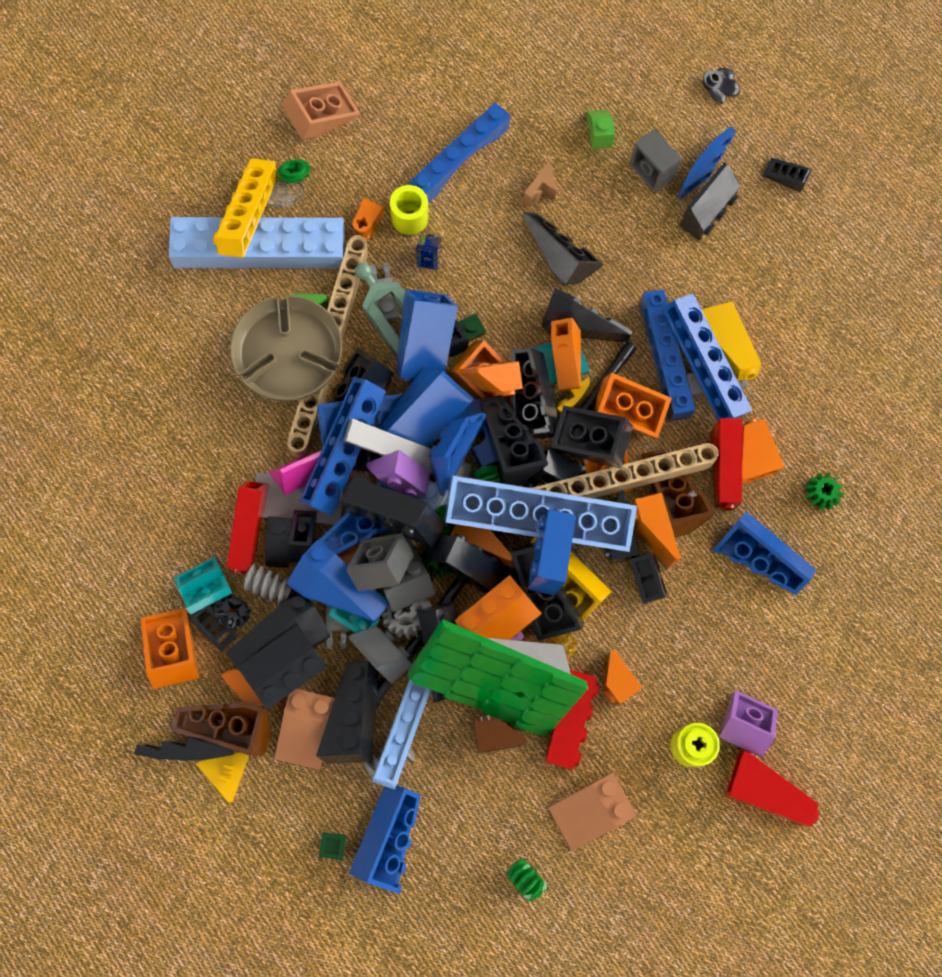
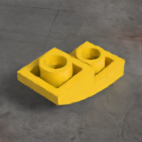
M589 378L581 381V388L569 391V399L565 398L558 403L556 409L558 419L560 418L563 405L575 408L579 405L589 387Z

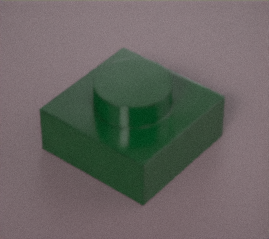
M476 313L458 321L468 342L486 334V330Z
M322 832L319 857L343 860L347 835Z

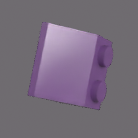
M401 450L367 463L366 467L380 481L395 491L414 498L427 495L430 471Z
M735 690L721 722L719 737L728 743L745 749L749 753L763 757L775 738L778 710Z

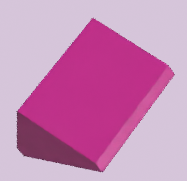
M321 451L300 457L269 471V474L285 495L306 486Z

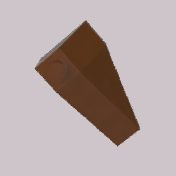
M664 449L642 453V457L647 459L666 454L667 452ZM665 464L658 465V467L663 471L669 470L668 466ZM682 475L650 484L653 495L662 493L674 537L688 535L713 518L714 513L706 495L702 491L699 492L689 477Z
M247 702L177 707L171 731L250 756H265L271 734L266 708Z

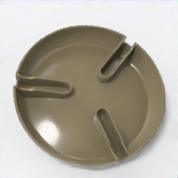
M286 295V299L280 300L278 296L257 303L240 318L231 338V360L236 373L241 377L244 384L258 395L275 401L301 400L319 392L334 377L342 357L341 333L332 315L318 303L294 295Z

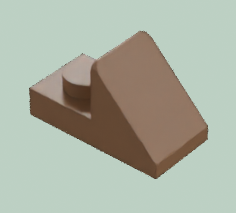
M547 162L524 192L523 204L530 207L534 201L538 202L542 194L555 200L557 188L550 163Z

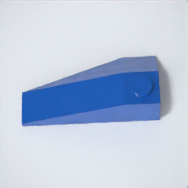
M379 481L376 484L378 486L395 491L394 489L388 487L382 481ZM347 512L318 541L338 556L360 544L362 540L370 539L387 530V528L372 523L361 516H352Z
M316 541L301 557L287 581V585L306 599L312 601L314 599L325 603L326 606L345 610L348 614L371 622H375L389 606V603L375 590L358 591L346 571L348 565L319 541Z

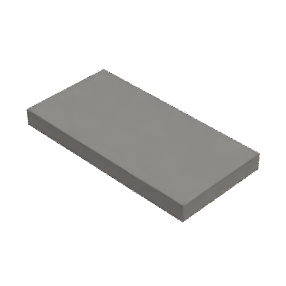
M256 472L255 482L269 484L263 519H268L269 516L293 518L294 510L317 511V525L334 526L341 519L343 503L340 500L345 493V488L338 500V506L331 516L299 502L305 487L285 495L270 474Z

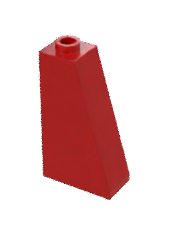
M720 418L710 432L711 444L718 449V457L712 465L715 508H722L723 511H732L742 503L743 420L742 418Z
M246 480L238 488L227 568L233 569L232 571L235 573L244 574L254 564L269 484Z
M745 750L738 751L725 797L804 827H812L813 824H816L819 818V810H817L819 804L751 753Z

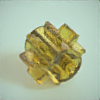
M571 633L555 636L549 640L551 644L564 645L567 661L578 653L577 649H575L578 641H576Z

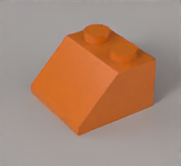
M501 362L460 369L464 377L483 392H492V396L515 394V390L523 388L519 362Z

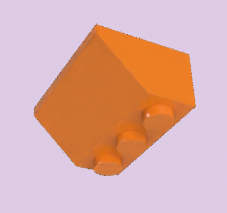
M610 373L602 381L596 400V412L626 417L634 426L633 430L658 439L672 398L617 374Z
M509 575L459 616L455 622L458 626L485 638L511 640L542 613Z

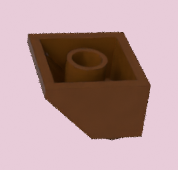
M492 715L478 717L477 722L473 724L478 754L520 747L527 744L524 736L499 718L493 719Z

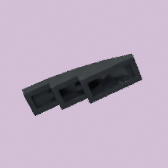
M189 737L187 744L172 740L162 741L161 747L140 743L136 745L134 754L156 759L187 761L230 756L238 751Z

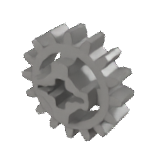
M425 598L395 612H392L389 605L386 608V612L382 613L386 629H389L391 635L396 633L399 639L403 634L407 639L410 638V634L418 637V631L421 628L417 611L431 607L430 601H427Z

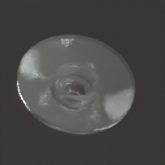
M276 182L267 205L271 207H287L298 202L305 192L303 185L300 182L289 185L286 182Z

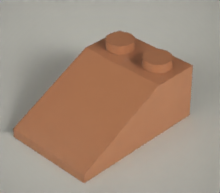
M341 81L290 90L282 106L302 140L319 137L360 116L359 110Z
M300 689L290 693L283 714L274 759L321 770L323 761L316 757L335 698Z
M613 772L548 807L571 851L637 816Z

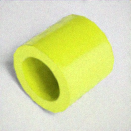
M401 186L391 195V222L398 232L405 235H414L423 231L427 225V195L417 186Z
M692 723L679 728L673 734L670 742L673 757L679 764L686 767H700L711 763L717 757L720 749L716 732L710 726L703 723ZM700 738V742L704 744V747L696 751V746L692 745V741Z

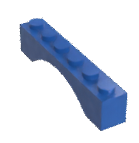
M495 102L410 180L409 185L422 189L427 195L429 204L440 193L450 177L469 157L487 144L495 142L509 129L510 114Z

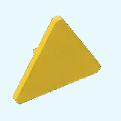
M239 752L230 756L199 761L197 766L227 802H233L249 755Z

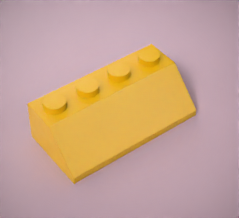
M534 537L530 543L536 542V539L539 537ZM570 552L566 582L563 587L582 619L585 620L612 591Z

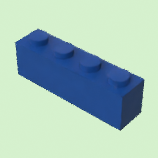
M747 511L712 549V551L718 554L722 553L730 557L729 560L737 564L739 562L749 567L750 571L758 575L760 573L769 578V581L795 595L809 583L816 572L812 565Z
M396 785L395 790L384 786L349 874L366 883L400 894L402 885L399 884L401 873H404L406 863L403 861L406 849H410L411 839L409 833L410 828L415 825L420 794Z

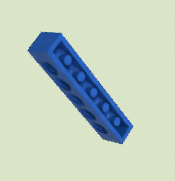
M662 289L645 292L640 299L639 305L661 392L663 395L672 398L667 410L669 422L690 418L695 411V406L677 338L662 310L668 305L665 291Z
M694 294L673 300L662 310L717 419L741 418L751 412L752 409Z
M353 377L299 502L332 516L361 450L358 446L344 442L350 419H355L372 426L378 408L383 402L386 390L366 379Z

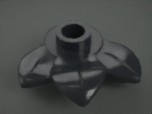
M719 68L717 71L709 70L703 76L702 84L704 88L710 91L712 99L719 104L724 103L726 96H737L740 93L738 84L733 80L735 73L729 68Z

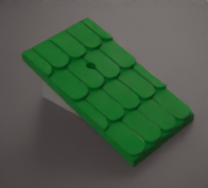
M442 619L408 671V679L412 680L415 685L442 693L445 698L480 709L486 715H492V717L512 723L513 727L543 737H547L561 719L570 711L571 707L582 697V694L588 690L585 680L570 674L564 645L485 638Z

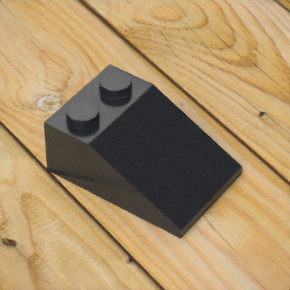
M563 405L550 448L601 465L621 469L634 426L626 417Z

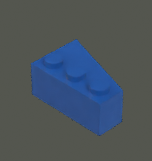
M548 509L546 514L540 517L538 523L540 534L534 545L535 555L530 568L527 589L555 595L565 584L576 515Z

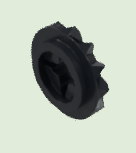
M231 593L216 601L214 605L215 618L221 625L227 628H240L250 619L251 610L248 608V602L241 600V596L235 597ZM230 607L232 609L238 608L236 614L234 612L227 613Z

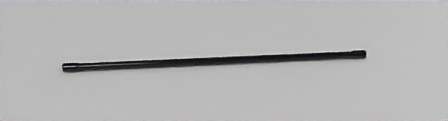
M626 342L615 360L585 399L580 409L592 410L596 404L603 379L610 373L618 374L623 365L628 362L637 348L634 344ZM531 477L522 487L533 488L539 482ZM491 530L497 538L503 533L502 531ZM456 577L437 605L454 601L466 582ZM421 630L418 631L419 636L416 637L414 635L405 647V650L410 655L407 657L409 661L423 644ZM385 677L378 685L376 709L394 684V682L391 684Z

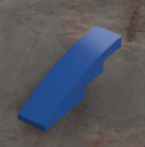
M731 126L720 134L695 162L678 195L680 199L712 177L716 168L715 164L722 160L726 151L725 147L732 142L736 131Z

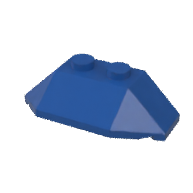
M482 412L451 421L449 427L445 426L439 436L441 439L439 445H434L429 454L431 458L430 467L441 496H445L450 487L451 475L456 476L484 425L485 413Z

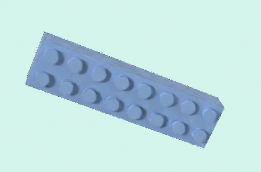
M171 217L169 258L174 268H340L345 254L343 218H260L244 258L218 255L217 246L213 243V236L219 229L221 218L224 217Z
M451 475L444 521L446 523L539 537V519L546 514L548 509L576 515L572 543L630 552L637 506Z

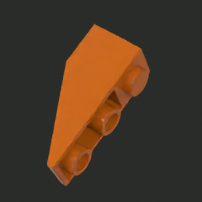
M573 318L551 321V343L559 391L581 388V330Z

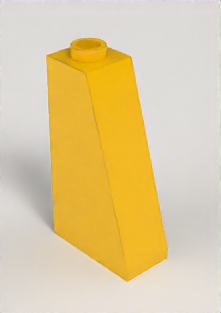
M733 302L701 309L737 381L751 380L758 376L761 362Z

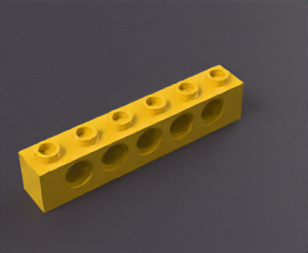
M251 158L247 167H244L242 179L238 180L237 190L232 193V201L230 205L226 206V214L224 218H221L219 229L213 236V243L217 246L218 255L244 258L277 180L275 161Z

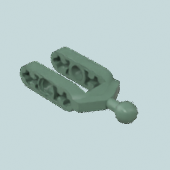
M360 263L355 268V274L359 279L365 280L370 287L362 309L397 359L399 337L375 304L391 294L403 312L405 290L398 282H376L372 277L371 266L367 263Z

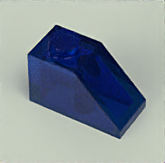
M433 234L420 235L416 246L417 267L438 270L442 238Z

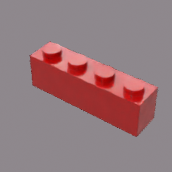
M570 670L571 675L587 682L588 690L582 694V697L552 730L544 763L573 770L574 766H579L582 753L578 752L580 742L584 743L588 730L584 729L586 720L591 719L593 707L590 706L592 697L596 698L599 684L596 683L597 677Z

